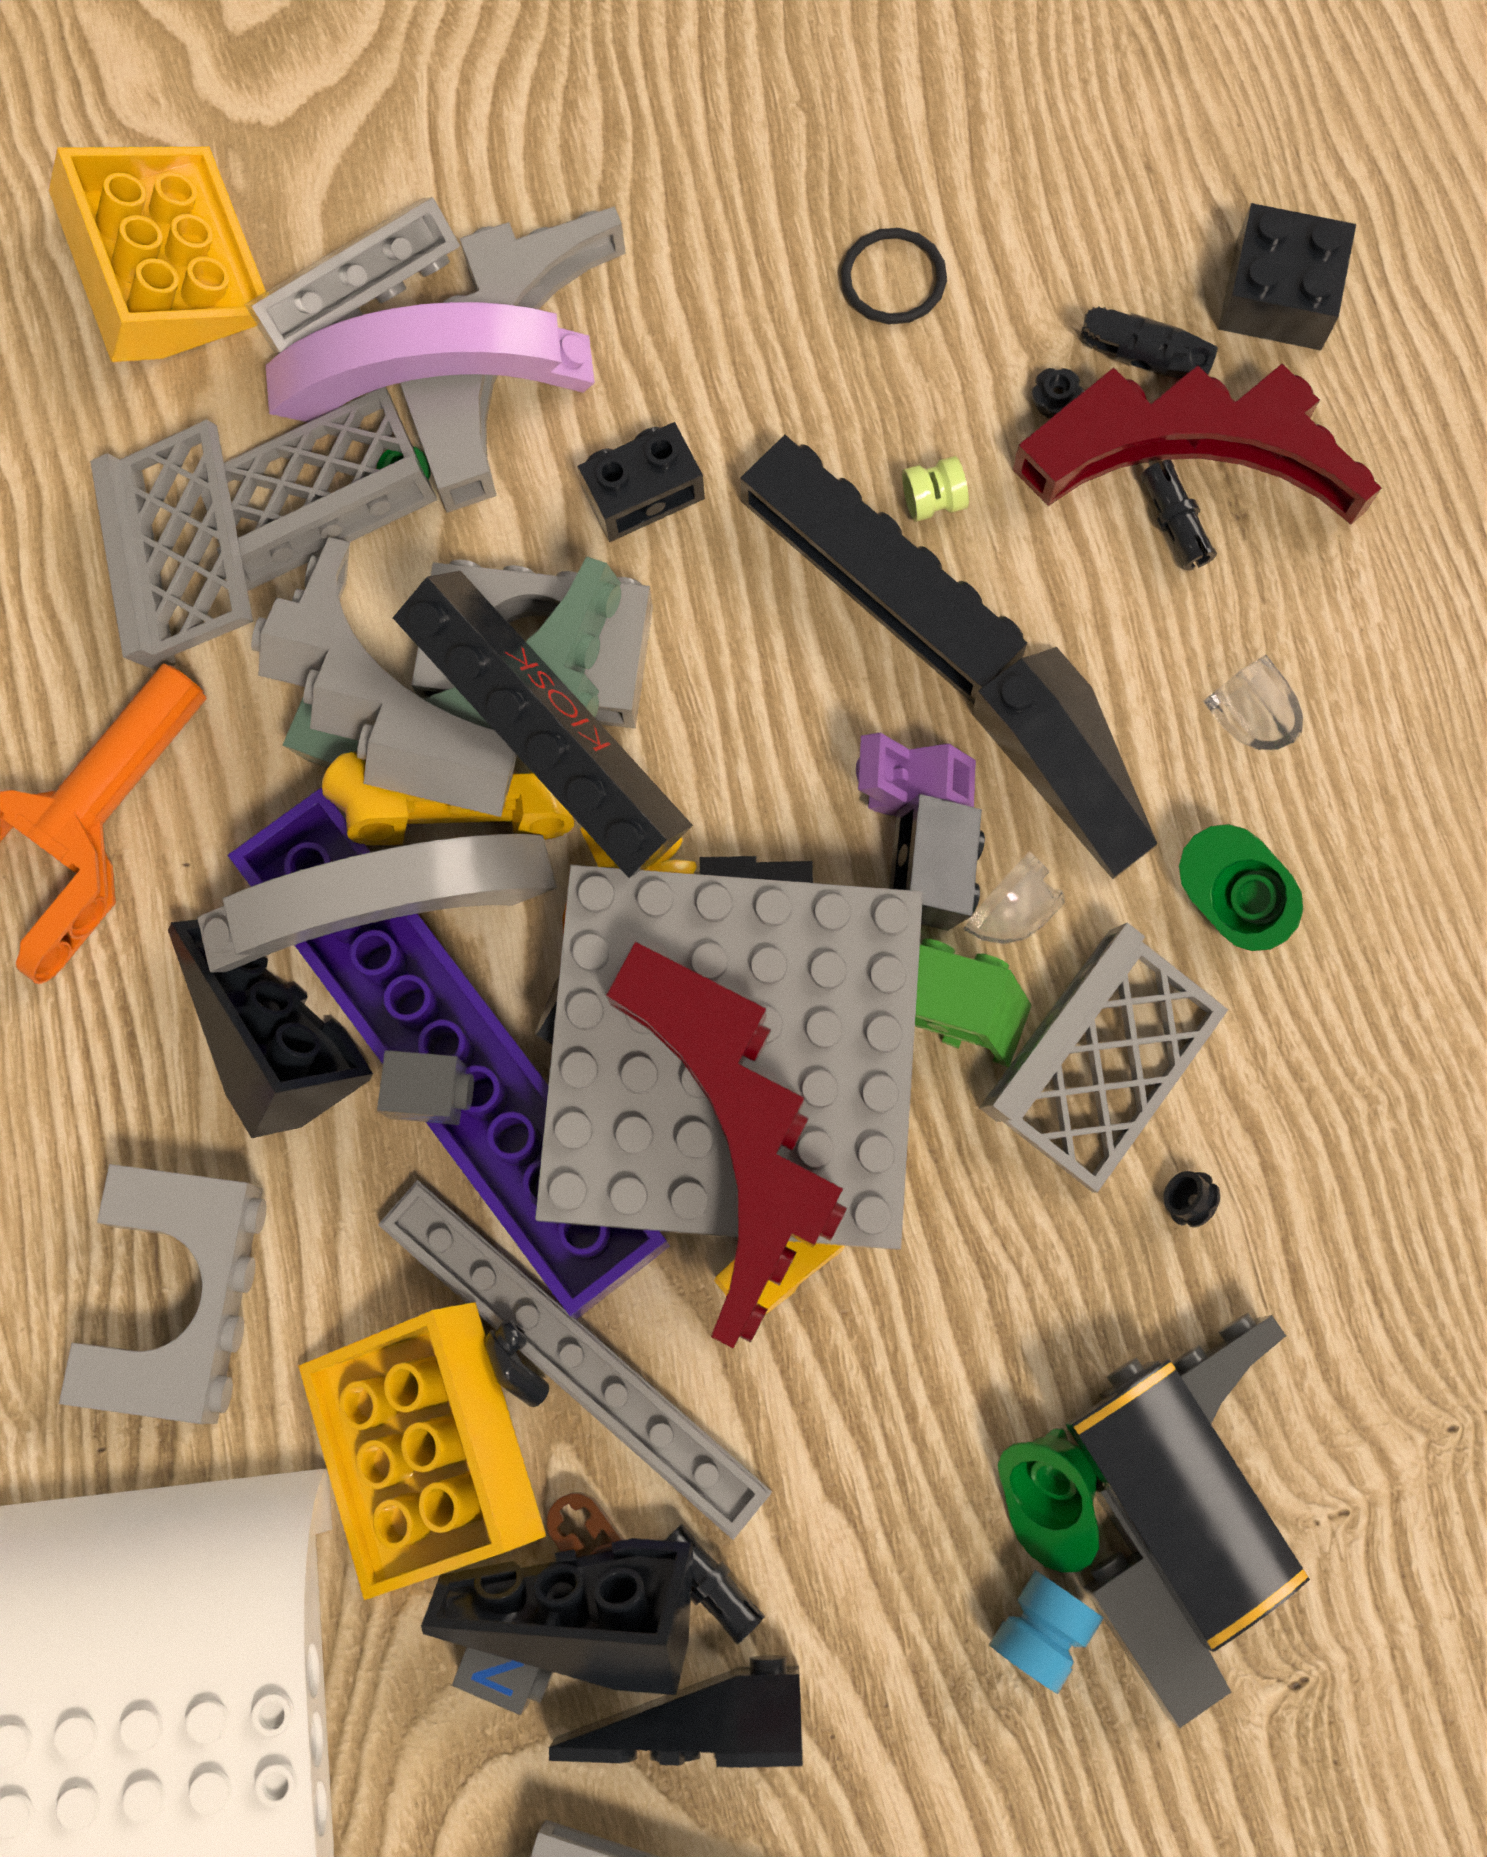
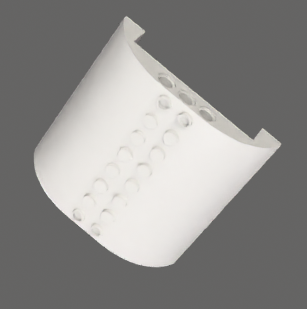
M327 1468L0 1506V1857H334L316 1534L332 1530L330 1486Z

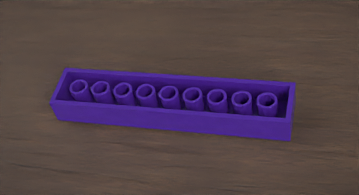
M319 788L229 853L228 857L252 887L300 870L371 852L365 844L353 842L348 838L346 819L337 807L323 796L322 788ZM418 914L348 928L294 945L382 1064L385 1050L457 1056L467 1066L466 1074H472L474 1079L473 1098L470 1109L461 1110L460 1124L426 1123L570 1317L580 1318L670 1247L660 1231L538 1222L535 1220L549 1086Z

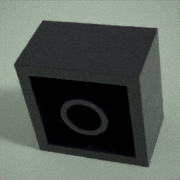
M1251 203L1236 241L1218 330L1321 351L1339 317L1356 224Z

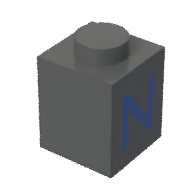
M385 1050L377 1111L388 1119L459 1125L461 1110H469L471 1107L474 1089L473 1075L466 1074L467 1066L457 1056Z
M467 1647L451 1686L521 1715L528 1707L530 1700L541 1704L554 1672Z

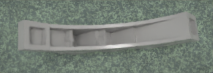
M328 537L320 557L311 556L305 574V590L297 588L292 601L276 598L267 619L258 618L251 642L252 650L259 652L258 676L305 687L303 702L312 705L310 729L359 741L357 758L366 760L364 784L501 817L512 782L517 755L495 730L454 716L425 701L401 685L366 652L352 632L340 603V598L347 581L350 542Z

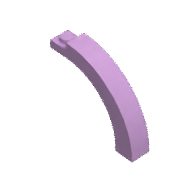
M447 302L405 306L364 314L338 322L300 339L280 352L266 365L269 414L310 422L371 391L415 379L447 375H501L585 392L595 383L589 335L559 328L556 313L507 304Z

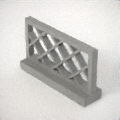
M386 387L370 392L224 463L227 483L232 480L242 482L233 502H231L235 527L241 517L258 522L255 530L238 538L247 591L309 562L311 556L320 557L328 537L351 542L437 501L434 490L424 474ZM383 408L386 415L377 433L358 429L365 416ZM392 432L394 433L396 438L390 437ZM328 434L338 437L329 456L311 452L317 439ZM352 440L370 445L361 465L343 460ZM384 448L403 453V459L380 470L375 469ZM280 457L290 459L281 479L263 475L269 462ZM305 463L322 467L313 488L295 484ZM336 472L355 476L351 484L332 493L327 492ZM257 486L274 490L264 511L247 507ZM204 487L201 497L208 512L212 504L210 490ZM288 495L307 499L303 507L285 516L279 515ZM221 547L217 548L219 555L221 553Z
M204 420L120 460L106 453L90 461L123 658L157 671L162 664L175 665V654L253 622L217 425L209 420ZM202 443L203 455L194 473L191 474L181 467L190 449ZM160 463L164 466L148 494L146 493L142 470ZM179 473L190 479L176 508L163 501ZM205 487L211 492L212 504L201 523L190 517V514ZM161 507L172 513L157 542L154 540L152 523ZM186 522L199 529L183 557L172 549ZM214 536L219 539L221 553L210 572L198 564ZM170 556L181 562L166 591L162 587L160 572ZM196 571L208 579L194 606L181 600V597ZM221 586L229 591L232 611L212 618L207 613ZM178 605L190 613L180 633L171 636L169 620Z
M1129 923L1109 930L979 1107L996 1122L1002 1121L1092 1193H1098L1228 1011L1226 1007L1144 944L1142 941L1145 936ZM1138 959L1155 972L1158 995L1131 998L1128 973ZM1169 984L1180 992L1170 993ZM1118 988L1120 1000L1108 1001ZM1188 998L1207 1014L1195 1031L1176 1034L1171 1000ZM1160 1002L1165 1035L1137 1038L1132 1005ZM1121 1007L1126 1040L1098 1043L1095 1018L1102 1009ZM1086 1033L1087 1045L1075 1046L1083 1034ZM1188 1039L1179 1052L1177 1040ZM1166 1042L1169 1067L1162 1077L1144 1079L1138 1045ZM1127 1047L1132 1081L1104 1084L1099 1050ZM1088 1052L1093 1086L1065 1089L1062 1063L1069 1054ZM1052 1078L1054 1091L1042 1092ZM1156 1084L1146 1098L1145 1085ZM1133 1087L1136 1113L1127 1123L1111 1125L1105 1090ZM1094 1092L1099 1126L1071 1130L1066 1095ZM1055 1097L1060 1126L1059 1132L1041 1134L1022 1119L1036 1099ZM1123 1130L1113 1143L1112 1131ZM1101 1133L1104 1157L1093 1173L1076 1161L1072 1136ZM1061 1138L1063 1150L1048 1139Z

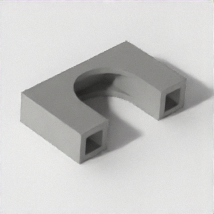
M453 560L450 564L433 562L431 576L461 570L508 623L528 616L549 617L566 596L577 575V572L571 571L559 572L556 576L536 574L526 567L516 565L506 566L503 570L481 568L480 565L468 560ZM617 577L621 582V599L618 609L611 618L606 619L599 636L600 650L597 660L590 669L585 670L584 674L599 690L597 695L599 707L595 717L601 725L636 729L653 604L650 586L642 585L637 580L631 578ZM418 647L412 687L416 695L421 698H427L454 688L455 686Z
M109 1164L97 1223L121 1229L171 1235L181 1241L193 1254L199 1266L202 1279L201 1300L192 1322L184 1332L170 1343L153 1350L135 1351L92 1344L71 1343L59 1404L196 1424H218L219 1413L226 1412L232 1396L233 1381L231 1377L227 1376L231 1352L236 1353L243 1338L244 1319L238 1316L242 1293L249 1292L255 1275V1259L250 1257L253 1236L261 1232L266 1217V1200L261 1199V1188L246 1182Z

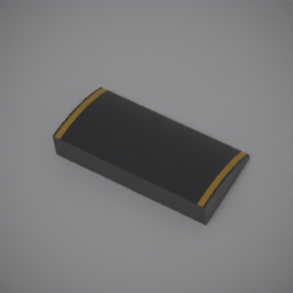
M1166 1359L1065 1423L1205 1648L1212 1652L1217 1651L1271 1613L1310 1580L1170 1359Z

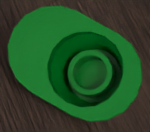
M1230 824L1209 826L1195 834L1184 847L1179 863L1180 879L1183 888L1190 900L1215 926L1219 933L1234 946L1249 951L1271 950L1286 942L1297 930L1304 911L1302 891L1294 876L1261 839L1249 830Z
M1055 1428L1044 1437H1039L1032 1442L1014 1443L1003 1450L998 1462L999 1477L1004 1489L1010 1522L1020 1544L1031 1557L1043 1566L1062 1573L1079 1572L1090 1565L1099 1549V1530L1093 1506V1499L1097 1488V1475L1080 1447L1068 1440L1066 1432L1062 1428Z

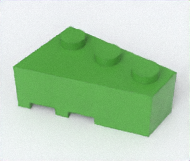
M928 938L923 939L919 950L915 1027L944 1035L942 1043L958 1049L961 1041L988 1048L994 1054L992 1062L1009 1067L1032 1006L1013 973L1008 969L1009 965L999 958L982 953L976 954L975 959L954 954L955 950L945 943Z

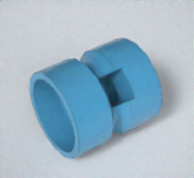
M1034 1570L1017 1598L1023 1614L1021 1617L1008 1616L1006 1621L1003 1620L989 1646L1033 1679L1058 1694L1073 1670L1071 1666L1074 1661L1069 1649L1071 1646L1086 1648L1104 1617Z

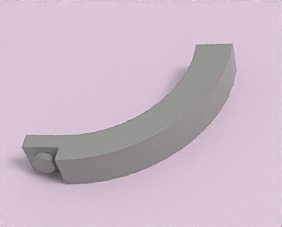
M479 835L394 847L300 870L222 898L224 906L197 918L209 971L227 972L284 948L348 928L435 910L486 905L513 906L556 889V884L543 835Z

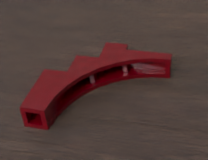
M1284 364L1279 365L1236 402L1230 397L1228 389L1220 380L1210 377L1199 366L1191 370L1153 403L1147 400L1144 391L1135 381L1125 379L1113 367L1018 445L1012 469L1047 506H1050L1081 484L1119 468L1156 460L1206 459L1239 464L1286 480L1320 499L1350 525L1368 510L1382 489L1375 481L1371 471L1364 464L1354 461L1336 444L1334 436L1327 428L1316 424L1311 419L1320 399L1313 393L1310 384L1304 378L1294 375Z
M635 941L606 995L612 1007L652 1032L685 1065L709 1100L730 1150L738 1189L739 1240L730 1288L711 1337L734 1349L739 1337L750 1343L752 1342L768 1308L757 1303L768 1280L779 1286L783 1281L797 1253L786 1247L790 1237L812 1248L815 1246L819 1236L829 1241L832 1240L847 1210V1207L837 1202L843 1188L778 1155L782 1146L793 1151L809 1117L799 1113L804 1103V1097L742 1066L745 1058L756 1062L772 1030L763 1025L766 1020L767 1009Z

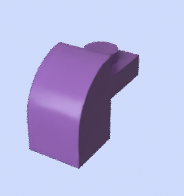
M881 732L861 736L860 757L856 763V776L859 782L858 790L869 795L868 809L896 816L899 809L919 794L974 807L976 760L949 743L909 750Z

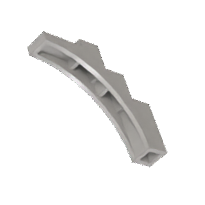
M615 206L602 211L586 212L575 220L551 228H538L529 235L518 239L515 238L509 222L495 227H483L471 235L460 238L466 264L476 292L466 296L456 295L446 299L443 303H495L539 310L558 290L589 269L626 254L622 223ZM447 375L400 383L447 513L497 496L487 452V417L493 385L497 375Z

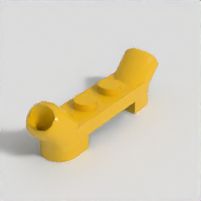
M357 752L343 753L338 756L328 767L322 779L323 796L346 813L348 838L359 844L400 845L403 843L407 824L512 821L514 834L543 835L544 840L563 836L574 827V817L532 771L528 774H513L501 817L364 784L366 760L357 758Z

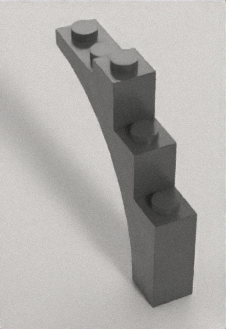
M1246 1313L1223 1327L1219 1334L1224 1341L1206 1353L1199 1345L1172 1362L1211 1424L1221 1403L1250 1366L1286 1337V1334L1272 1315L1258 1317L1253 1320L1251 1315ZM1137 1358L1130 1360L1107 1376L1112 1386L1099 1394L1102 1400L1159 1365L1160 1362L1152 1361L1141 1365ZM1101 1483L1096 1488L1095 1497L1133 1554L1125 1558L1121 1552H1117L1100 1562L1091 1570L1095 1580L1083 1588L1100 1615L1104 1617V1621L1166 1717L1177 1727L1181 1728L1230 1694L1231 1690L1209 1649L1205 1648L1199 1641Z

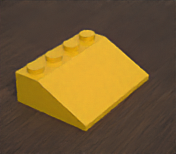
M57 147L49 193L111 362L164 359L257 326L245 304L265 293L266 290L210 147Z
M476 1302L431 1310L298 1365L364 1600L505 1553L546 1537L501 1385L496 1380L485 1348L486 1335Z

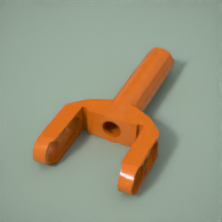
M162 664L56 791L38 794L14 790L0 792V842L14 827L76 873L21 940L16 968L35 984L45 983L55 977L116 904L113 865L104 848L103 824L207 699L204 691L197 684L171 665Z

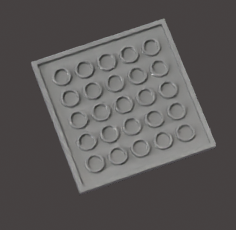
M570 865L535 1220L538 1222L739 1237L738 1189L730 1150L709 1100L685 1065L652 1032L612 1007L606 996L636 941L767 1009L766 1020L763 1025L772 1030L756 1062L745 1058L742 1066L805 1098L799 1113L809 1117V1120L793 1151L782 1146L778 1155L843 1188L837 1202L847 1207L832 1240L829 1241L819 1236L816 1244L900 1250L923 891L640 870L637 874L628 878L619 868ZM793 1237L789 1239L790 1242H800Z

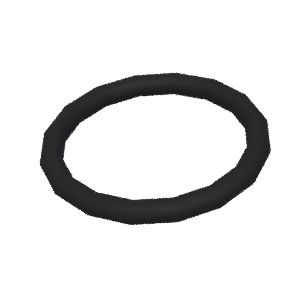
M903 228L878 229L859 238L847 251L840 270L842 290L851 306L866 318L888 325L910 323L927 315L941 300L947 284L945 260L936 245L920 233ZM901 239L915 243L926 251L935 265L937 279L933 292L922 305L908 312L886 313L875 310L863 302L852 286L851 270L856 257L867 246L880 240Z

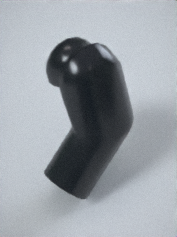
M505 1320L496 1331L491 1329L486 1337L485 1348L499 1385L529 1407H536L546 1399L549 1393V1384L522 1364L516 1352L526 1345L527 1336L524 1335V1330L516 1322Z

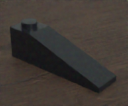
M1058 647L1021 658L978 690L972 715L1112 879H1115L1156 847L1157 841L1093 688Z
M198 919L171 922L168 933L225 1095L251 1138L302 1128L370 1081L373 1072L348 1033L333 1019L324 1023L305 1005L308 996L300 988L293 985L287 989L266 969L268 959L265 956L227 972H210Z
M630 1538L611 1542L612 1551L577 1557L575 1549L555 1553V1562L521 1568L514 1561L441 1574L421 1624L422 1632L427 1636L613 1690L676 1695L689 1643L693 1566L692 1542Z
M763 1655L750 1657V1667L735 1668L677 1690L676 1695H664L555 1737L549 1746V1761L626 1763L635 1761L637 1759V1750L650 1751V1760L659 1762L660 1765L680 1766L687 1761L700 1759L701 1753H713V1757L716 1759V1767L803 1766L799 1666H787L786 1656Z

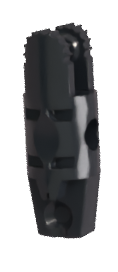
M1100 306L1098 308L1093 307L1092 310H1088L1087 314H1085L1084 327H1082L1080 336L1082 343L1084 342L1086 346L1115 356L1117 361L1163 376L1181 379L1196 366H1199L1209 375L1218 349L1217 346L1181 328L1135 313L1128 315L1113 309L1107 310L1106 307L1101 308Z

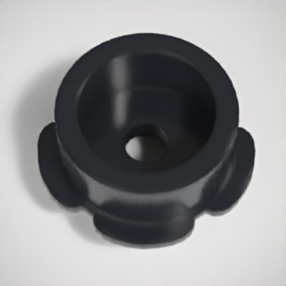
M1048 368L1036 377V386L1032 388L1031 394L1037 410L1043 416L1051 419L1083 393L1084 389L1079 386L1080 378L1072 370L1067 368L1060 370ZM1061 388L1063 393L1057 394L1053 392V389Z
M1183 1171L1175 1175L1168 1182L1164 1191L1163 1201L1172 1219L1181 1226L1188 1224L1192 1228L1200 1227L1207 1223L1216 1213L1221 1194L1218 1185L1212 1183L1213 1179L1210 1175L1204 1172Z

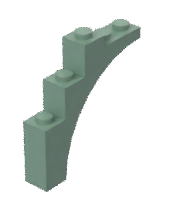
M586 556L566 596L540 629L525 642L587 710L596 717L599 707V698L597 696L599 690L587 678L584 672L586 669H590L596 662L600 650V633L606 619L611 618L618 609L621 599V582L607 563ZM455 687L430 697L422 698L454 716L479 726L493 729ZM302 698L283 742L284 747L303 759L326 768L341 754L357 752L358 740L310 729L312 705L304 703Z

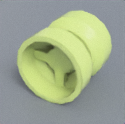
M956 456L939 460L936 466L925 469L918 465L902 470L904 496L914 522L932 518L935 511L945 509L952 513L968 508L969 494L962 465Z

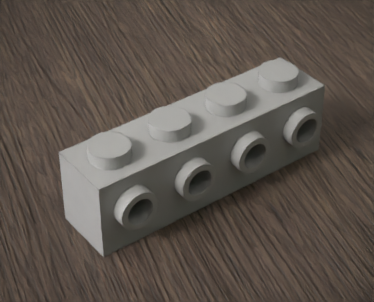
M421 198L246 303L245 306L272 350L279 354L295 342L318 330L326 328L331 324L333 325L363 315L359 307L374 298H377L379 303H383L395 297L406 289L403 281L420 271L423 277H426L438 271L450 262L447 254L460 247V244L434 198Z

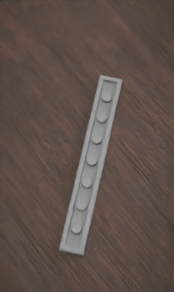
M417 1180L378 1224L465 1303L476 1302L479 1315L496 1330L505 1320L516 1322L524 1330V1335L527 1336L526 1345L519 1351L732 1540L736 1538L770 1496L772 1491L583 1324L577 1319L570 1317L558 1302L420 1181Z

